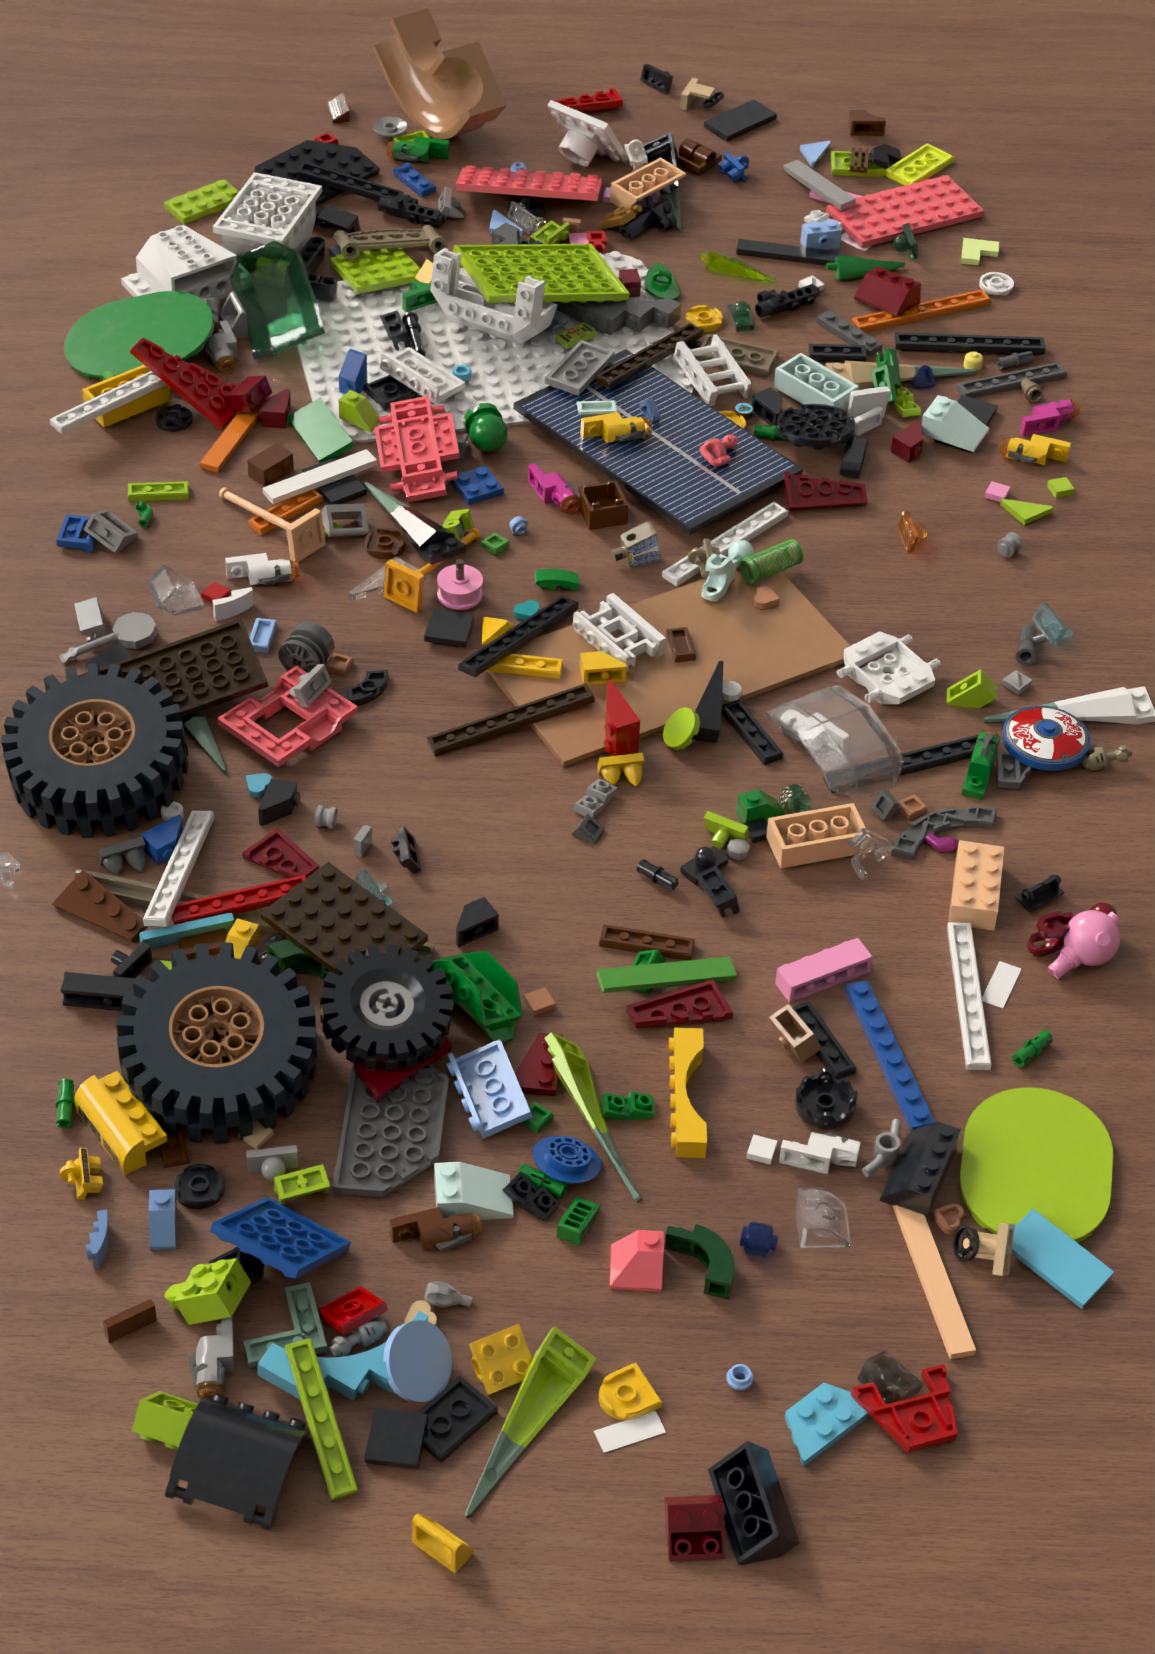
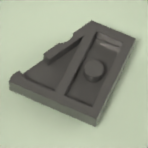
M997 751V787L1020 789L1034 768L1019 762L1007 751Z

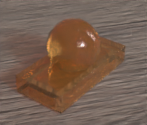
M909 511L901 513L896 527L906 552L913 553L917 542L924 540L927 530L923 524L913 522Z

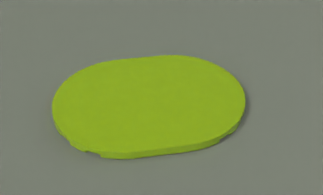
M1015 1088L997 1093L977 1106L966 1124L959 1177L962 1200L972 1213L974 1220L982 1228L988 1229L994 1234H998L999 1223H1010L1016 1226L1034 1209L1075 1242L1080 1243L1091 1236L1092 1232L1103 1223L1108 1212L1112 1186V1142L1101 1120L1088 1107L1065 1094L1043 1088Z

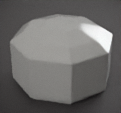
M740 838L730 840L727 846L728 855L736 860L747 858L750 851L748 842Z

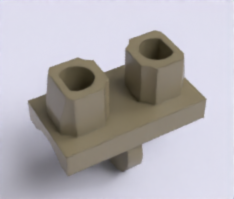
M705 538L702 548L696 547L688 554L689 561L692 564L699 565L702 578H708L710 571L705 570L707 559L712 554L720 555V549L711 546L710 540Z

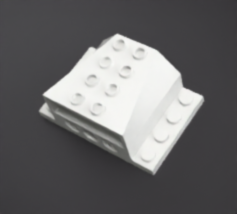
M254 172L214 224L213 233L221 235V246L240 257L258 258L262 255L295 260L311 238L316 219V200L322 193V186Z
M185 225L176 226L173 229L150 236L136 256L137 273L121 278V284L133 297L160 291H182L196 295L199 298L211 296L222 299L227 297L230 292L238 293L255 287V280L237 264L236 254Z

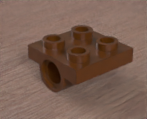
M689 138L682 141L679 152H677L678 164L698 174L722 161V154Z

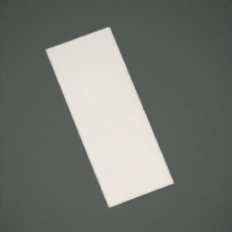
M999 961L982 997V1001L1004 1008L1021 968Z
M653 1411L636 1419L622 1421L595 1430L594 1433L605 1453L666 1433L657 1412Z

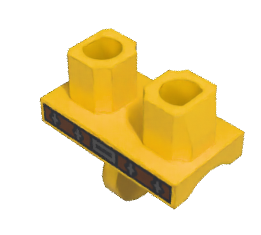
M79 1148V1158L74 1162L67 1161L66 1165L60 1169L61 1179L67 1181L69 1185H76L77 1199L85 1200L87 1193H100L103 1186L102 1177L90 1175V1173L98 1174L101 1165L100 1157L88 1156L87 1148Z

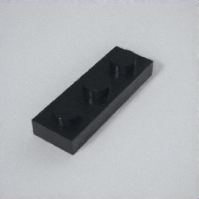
M809 344L808 347L809 358L816 362H866L865 345Z

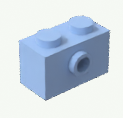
M837 220L802 224L801 244L803 247L839 249L842 229Z

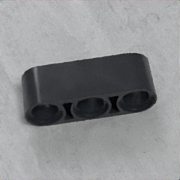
M853 435L848 440L841 461L840 476L859 479L867 449V437Z

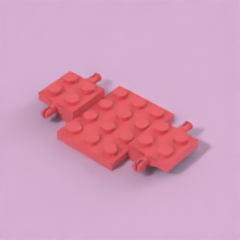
M429 396L390 403V415L379 416L380 425L392 424L374 427L382 473L402 470V482L390 483L391 492L403 490L406 494L407 502L447 495L446 481L458 480L457 471L445 473L441 462L460 458L452 412L434 416V414L444 413L445 406L444 404L432 406Z

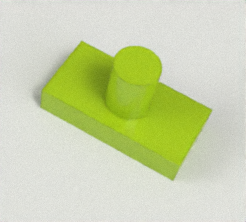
M710 811L706 812L704 827L705 830L715 833L711 840V844L714 847L722 849L728 839L740 838L748 841V826Z

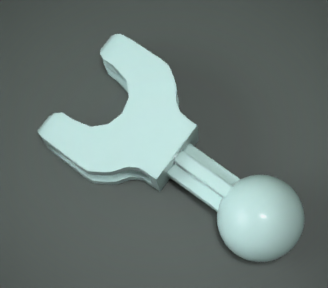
M737 540L733 542L728 549V557L721 554H712L707 559L705 570L710 572L707 581L702 587L701 597L716 602L725 595L731 581L735 577L736 566H739L742 559L754 555L753 546L748 541ZM713 588H715L717 590L716 592H710Z

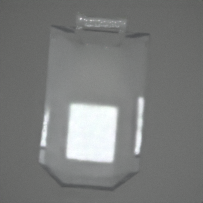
M840 685L813 691L788 703H781L777 708L766 712L769 721L774 719L798 737L824 774L830 790L858 803L879 794L881 790H891L896 787L905 761L897 742L870 705Z

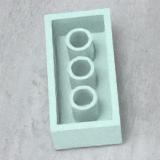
M802 353L783 363L775 370L774 387L802 404H826L847 411L851 391H856L859 388L858 385Z

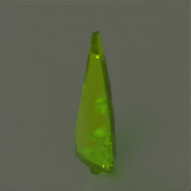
M710 250L708 254L701 252L699 255V259L706 261L705 268L751 280L769 283L776 282L775 279L760 270L720 252Z

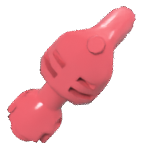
M728 434L723 438V441L717 438L711 439L700 446V453L712 466H722L731 461V457L726 454V449L732 450L736 448L738 438L733 434Z

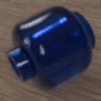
M753 1221L748 1226H743L740 1246H743L746 1254L766 1258L770 1250L776 1251L778 1236L774 1235V1228L771 1225Z

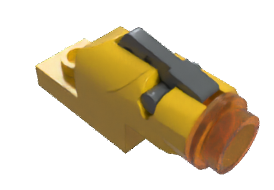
M619 412L581 419L580 435L583 439L602 436L606 443L644 438L652 433V422L650 418L645 417L622 419Z
M1033 434L1031 441L1008 437L1007 439H1002L999 453L1009 459L1045 466L1047 459L1067 463L1071 443Z

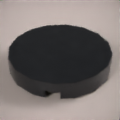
M195 1164L184 1168V1172L175 1177L173 1185L176 1199L181 1205L199 1210L209 1208L218 1203L225 1190L223 1175L214 1170V1167L206 1164Z

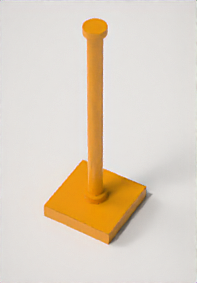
M472 528L469 530V534L459 541L467 545L473 540H478L481 537V533L477 528ZM390 559L386 562L383 597L418 613L422 610L424 576L444 561L433 565L428 563L418 571H415Z

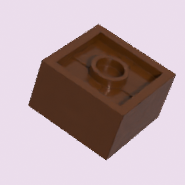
M617 481L578 487L577 506L589 530L628 524L629 505Z

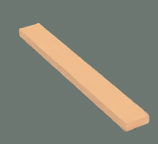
M892 1205L950 1360L974 1356L976 1348L925 1215Z

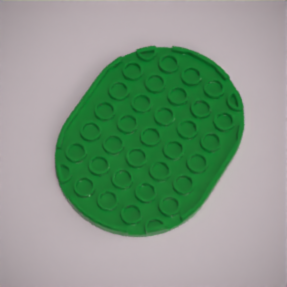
M182 291L154 292L113 301L91 310L81 317L68 332L64 343V351L69 365L78 371L80 375L87 378H99L103 381V372L110 371L114 377L144 365L129 353L142 337L163 347L165 352L173 356L177 354L182 357L183 361L192 355H197L213 334L214 319L210 307L196 295Z

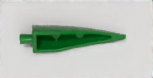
M837 256L834 263H826V270H833L837 280L864 278L866 273L876 267H883L885 270L893 271L905 266V262L881 261L856 256Z

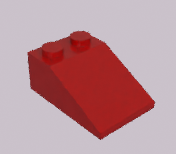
M608 680L604 748L612 756L635 754L639 751L640 719L612 680Z

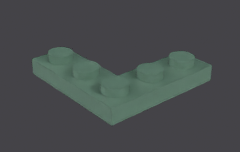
M310 1282L284 1288L294 1330L243 1341L249 1369L258 1367V1363L272 1343L285 1349L287 1344L311 1338L316 1354L327 1352V1344Z

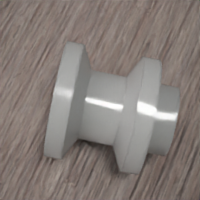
M1014 532L1008 533L1005 538H1001L997 542L998 552L1007 558L1023 547L1022 539Z

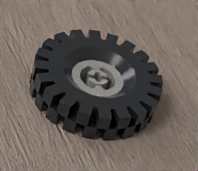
M378 945L366 947V956H363L359 949L348 954V962L341 958L333 966V973L328 972L321 991L320 1023H323L322 1031L326 1039L332 1038L331 1046L339 1054L346 1050V1059L357 1064L363 1058L365 1059L364 1068L376 1070L378 1062H384L385 1071H397L398 1062L402 1061L405 1069L417 1066L418 1057L425 1062L433 1056L434 1048L439 1050L444 1044L446 1035L449 1034L454 1002L452 1000L453 991L450 983L446 984L447 976L442 969L434 970V961L427 956L417 961L418 951L406 948L402 956L398 955L399 946L387 945L386 953L381 954ZM376 1003L375 1014H374V1013L371 1011L370 1007H371L373 1004ZM398 1006L403 1010L399 1016H397Z

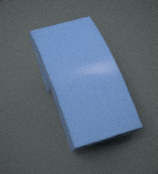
M107 1209L97 1211L98 1221L93 1222L94 1232L89 1233L91 1244H85L87 1260L93 1259L94 1269L101 1267L109 1246L110 1231Z

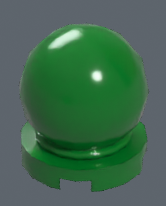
M480 403L479 407L472 411L471 409L467 411L463 424L470 436L471 443L478 450L485 453L495 452L502 448L507 441L508 430L497 407L490 403Z

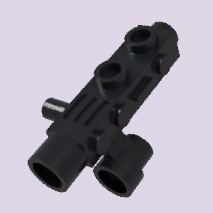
M407 194L396 196L395 199L381 197L378 203L379 211L407 219L411 223L418 222L439 228L445 221V215L441 214V211L418 205V199L411 198Z
M652 196L645 197L647 208L635 215L634 219L621 225V236L633 238L648 227L653 226L654 223L657 224L660 231L676 226V217L668 213L672 210L670 200L664 198L659 202L653 203Z
M810 284L790 292L782 290L780 294L774 289L758 292V304L755 305L756 314L759 318H763L789 309L792 311L796 310L803 304L811 305L815 302L816 297L820 296V290L814 284Z

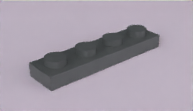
M831 310L817 316L816 323L849 345H865L868 357L882 350L883 344Z

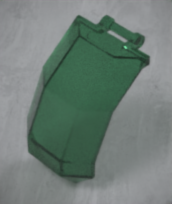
M273 241L239 255L229 279L247 314L248 336L254 360L268 355H272V357L277 356L279 352L300 344H308L309 340L325 334L318 303L300 252L277 241Z

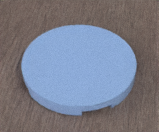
M415 1320L398 1326L389 1336L384 1349L383 1362H386L390 1387L399 1397L409 1402H427L435 1398L447 1386L452 1371L451 1350L442 1331L428 1321Z

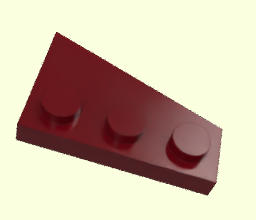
M279 828L273 830L242 853L243 859L287 878L305 875L308 878L320 869L319 865Z
M539 1033L515 1072L523 1094L556 1097L558 1075L552 1061L554 1057L548 1051L549 1045L545 1040L549 1033Z

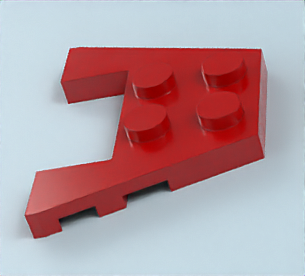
M944 1364L923 1369L921 1377L930 1391L928 1394L885 1404L874 1382L853 1387L851 1390V1397L907 1453L954 1441L958 1435L953 1405L950 1403V1387L946 1380L947 1371Z

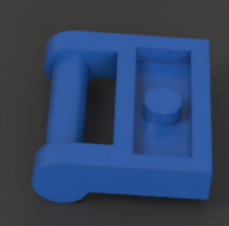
M66 514L56 540L57 546L78 548L87 553L92 552L95 538L88 533L86 539H81L84 532L83 529L90 517Z

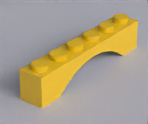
M674 1028V1036L669 1038L668 1047L669 1052H673V1056H669V1071H674V1075H670L669 1088L674 1090V1094H670V1109H675V1113H671L670 1127L675 1128V1132H671V1147H676V1158H706L707 1123L692 1107L686 1091V1085L690 1076L703 1060V1029Z

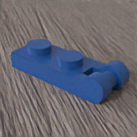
M406 163L403 167L398 166L393 169L394 176L421 198L436 192V186L417 172L411 163Z

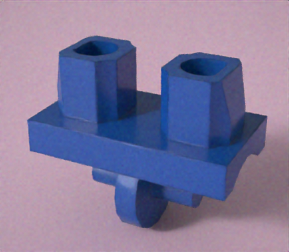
M728 152L724 153L725 160L718 164L720 172L723 174L727 173L728 178L733 183L739 179L743 182L747 181L748 177L744 174V171L749 167V158L745 155L734 158Z

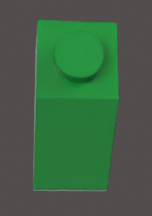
M759 789L738 794L736 814L742 824L762 817L768 822V818L786 815L777 799Z

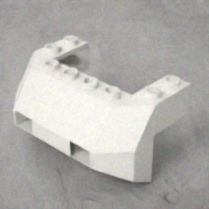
M444 248L434 255L430 291L444 313L455 323L518 344L526 342L551 325L558 304L543 302L546 281L532 279V276H527L525 283L518 282L515 304L507 302L491 304L484 298L471 277L460 272L462 253H454Z

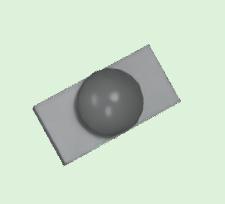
M297 1145L246 1151L248 1174L262 1172L264 1178L269 1181H274L276 1176L284 1175L286 1169L298 1168Z

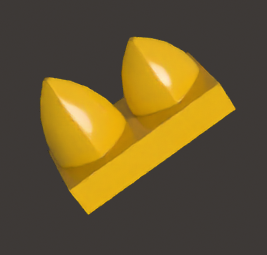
M643 753L599 758L597 765L598 774H602L606 781L615 785L620 778L621 772L624 771L629 782L637 787L642 778L644 756Z

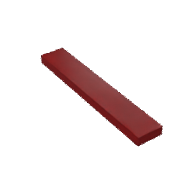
M296 876L178 903L171 916L172 923L176 925L227 913L234 915L269 907L304 881L306 876Z

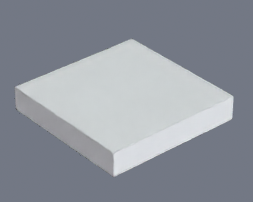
M884 386L851 391L846 415L856 418L880 406L883 408L882 418H884L890 394L889 387Z

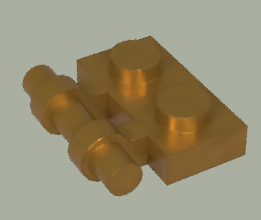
M632 204L627 208L619 207L612 213L603 216L604 220L598 223L600 229L626 224L634 219L638 212L642 211V206Z

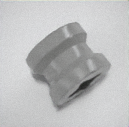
M318 805L315 815V827L327 826L328 829H334L337 822L338 809L336 807L328 809L323 805Z

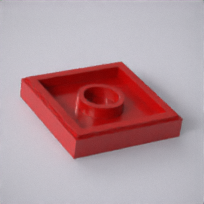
M359 1286L318 1309V1314L321 1320L345 1335L388 1311L386 1302L362 1286Z

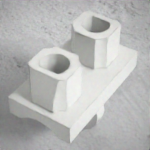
M632 140L629 144H624L630 165L633 166L634 171L648 163L643 144L640 140Z

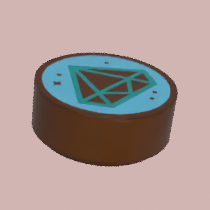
M741 402L735 405L734 412L737 416L740 417L741 415L745 420L753 416L754 408L751 404Z

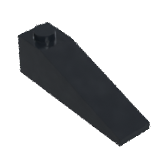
M719 660L695 710L700 719L698 734L694 735L692 740L713 743L718 741L721 731L724 661Z

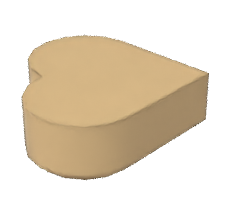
M419 1300L411 1305L404 1323L412 1321L417 1313L421 1311L428 1315V1322L437 1326L436 1315L431 1312L428 1302Z

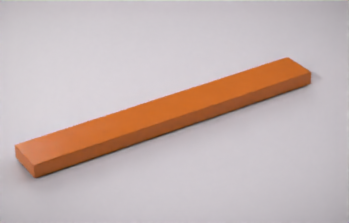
M977 290L923 302L898 316L882 311L851 319V324L866 333L991 304V299L983 290Z

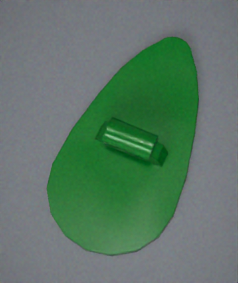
M655 263L649 268L644 280L645 290L658 299L668 297L676 300L680 292L672 272L662 263Z

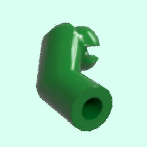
M139 501L135 504V509L141 517L138 523L141 527L146 528L154 512L144 501Z

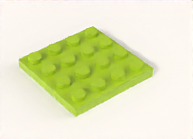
M402 248L360 251L359 256L354 260H347L342 254L330 257V265L356 294L410 284L411 281L420 282L415 278L420 268Z

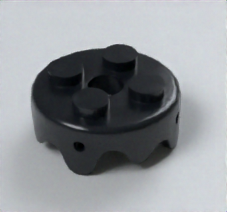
M824 1068L817 1075L805 1076L802 1079L799 1088H796L795 1109L802 1120L811 1126L822 1129L838 1128L845 1125L853 1117L858 1092L853 1090L848 1079L838 1080L833 1076L832 1070ZM820 1101H823V1102H827V1101H828V1102L831 1103V1105H829V1106H824V1105H821L819 1102H820Z

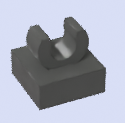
M881 790L871 808L883 821H890L893 814L897 815L902 806L888 790Z

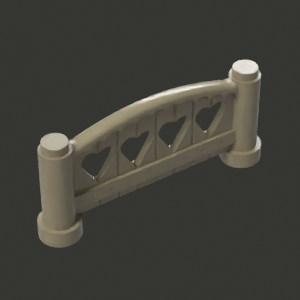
M425 225L422 229H378L347 234L343 230H338L334 234V240L340 247L341 254L347 260L356 259L359 256L360 250L429 246L431 251L436 254L444 248L448 249L447 240L439 235L431 225Z

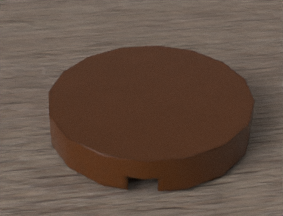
M379 528L377 532L372 533L371 531L365 537V549L369 555L378 559L396 558L405 550V538L395 529Z

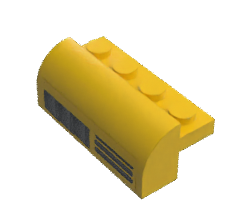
M118 1071L101 1079H97L93 1075L78 1088L74 1099L76 1112L124 1176L147 1165L145 1152L167 1142L166 1133L144 1107L139 1098L136 1099L132 1095L129 1085Z

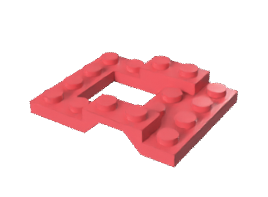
M295 666L280 676L270 693L261 699L250 696L217 718L220 727L280 767L304 749L312 751L342 730V723L357 714L358 708L329 687L309 707H301L298 699L290 694V689L300 683L299 677L307 674V672ZM285 706L306 720L280 739L254 722L259 717L265 720Z

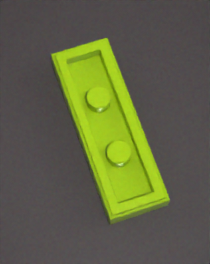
M188 481L128 484V502L189 500Z

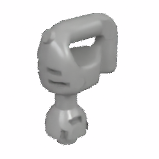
M377 1316L370 1320V1322L352 1330V1335L348 1337H335L332 1340L333 1345L330 1346V1351L334 1356L344 1357L349 1354L352 1346L361 1343L364 1347L370 1346V1344L379 1341L384 1332H387L385 1321L380 1316Z

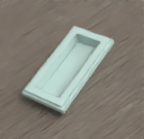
M614 400L577 402L580 417H592L618 412Z

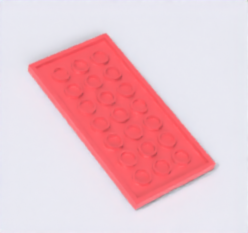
M466 166V168H462L456 181L455 191L598 201L602 178H598V175L593 174L583 177L578 173H571L570 175H563L562 172L546 174L545 171L529 173L525 169L513 172L509 168L493 170L494 168L492 167L476 169V166Z
M948 175L855 198L856 204L844 210L838 209L833 204L827 205L826 212L834 220L842 223L843 230L861 248L984 216V210Z

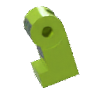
M470 509L451 511L443 524V527L454 533L455 538L458 540L463 539L465 531L472 529L474 526Z

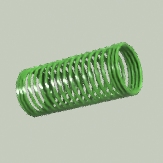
M787 540L742 559L739 564L740 573L747 583L753 584L802 563L803 551L796 540ZM789 545L793 548V550H794V552H795V554H796V558H797L796 561H795L794 553H793L792 549L789 547ZM747 563H748V568H749V571H750L752 577L750 576V574H749V572H748Z

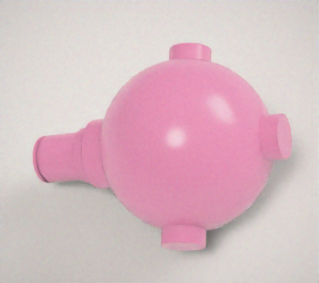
M1096 910L1083 911L1075 915L1067 924L1070 926V930L1064 936L1065 947L1060 951L1061 954L1047 967L1051 975L1059 979L1068 970L1077 968L1080 964L1099 966L1111 960L1120 946V931L1117 926L1121 922L1119 917L1113 912L1107 915Z

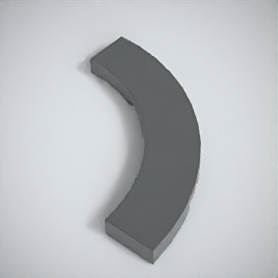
M969 806L968 809L952 807L929 813L911 823V826L899 835L892 848L891 856L913 860L919 848L925 843V837L929 833L938 835L942 832L958 828H984L992 830L997 809Z

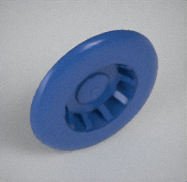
M546 1137L537 1142L533 1148V1159L536 1166L554 1180L570 1184L585 1183L594 1179L600 1172L601 1161L597 1153L590 1146L574 1137Z

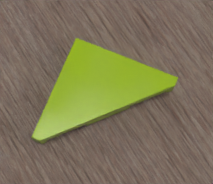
M1008 499L1001 500V506L1023 525L1051 514L1053 511V507L1049 505Z

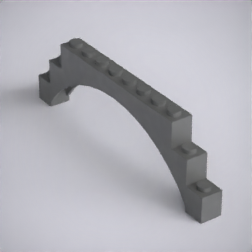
M506 222L492 232V245L519 244L520 229ZM668 297L650 301L552 302L558 304L556 310L583 323L586 322L588 325L608 335L614 334L623 326L640 332L652 322L669 329L681 319L682 304Z

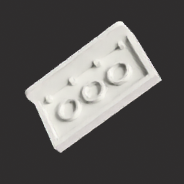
M410 347L393 356L386 352L381 354V370L420 395L429 396V400L434 404L464 389V381Z

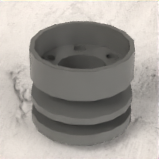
M311 621L301 622L281 645L278 651L279 660L287 671L298 666L307 673H310L317 664H324L335 649L334 640L331 634L321 625Z

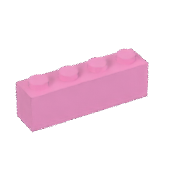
M858 938L845 941L840 945L824 949L819 953L805 956L800 960L777 968L775 984L788 1002L791 1003L869 973L873 956Z

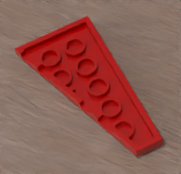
M143 337L130 350L129 353L217 428L221 429L236 413L232 411L226 396L237 386L232 382L228 384L220 380L218 375L194 363L189 364L183 361L182 357L177 354L173 356L165 352L163 347Z

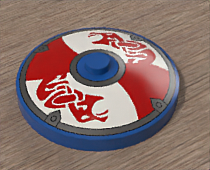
M1030 706L1015 711L1005 721L1002 732L1003 744L1010 755L1027 766L1046 771L1065 770L1078 765L1085 759L1090 746L1089 732L1078 718L1064 710L1049 706Z

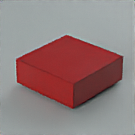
M329 132L314 138V141L339 145V140Z
M213 582L201 592V598L213 603V600L226 598L231 595L229 588Z

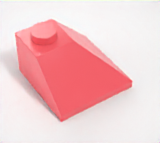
M637 1230L611 1244L610 1290L662 1292L664 1231Z

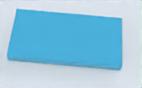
M1034 1209L1015 1226L1012 1255L1081 1309L1114 1274L1113 1270Z

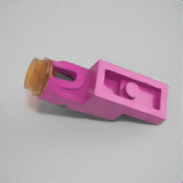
M1064 399L1033 406L1032 415L1022 417L1020 434L1022 437L1033 434L1058 431L1059 422L1073 419L1079 415L1080 408L1076 400Z
M536 463L528 465V482L544 504L554 501L564 513L569 515L575 514L579 510L580 501L572 482H566L558 472L544 474L543 470H540Z

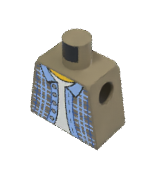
M650 521L621 534V547L611 550L615 562L625 559L630 568L661 561L657 533Z

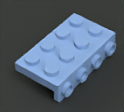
M500 1039L456 1059L453 1053L448 1054L451 1061L447 1063L448 1069L452 1077L457 1076L458 1080L454 1081L459 1095L464 1094L465 1096L461 1101L466 1113L471 1112L472 1117L468 1118L474 1132L479 1130L483 1139L533 1117Z

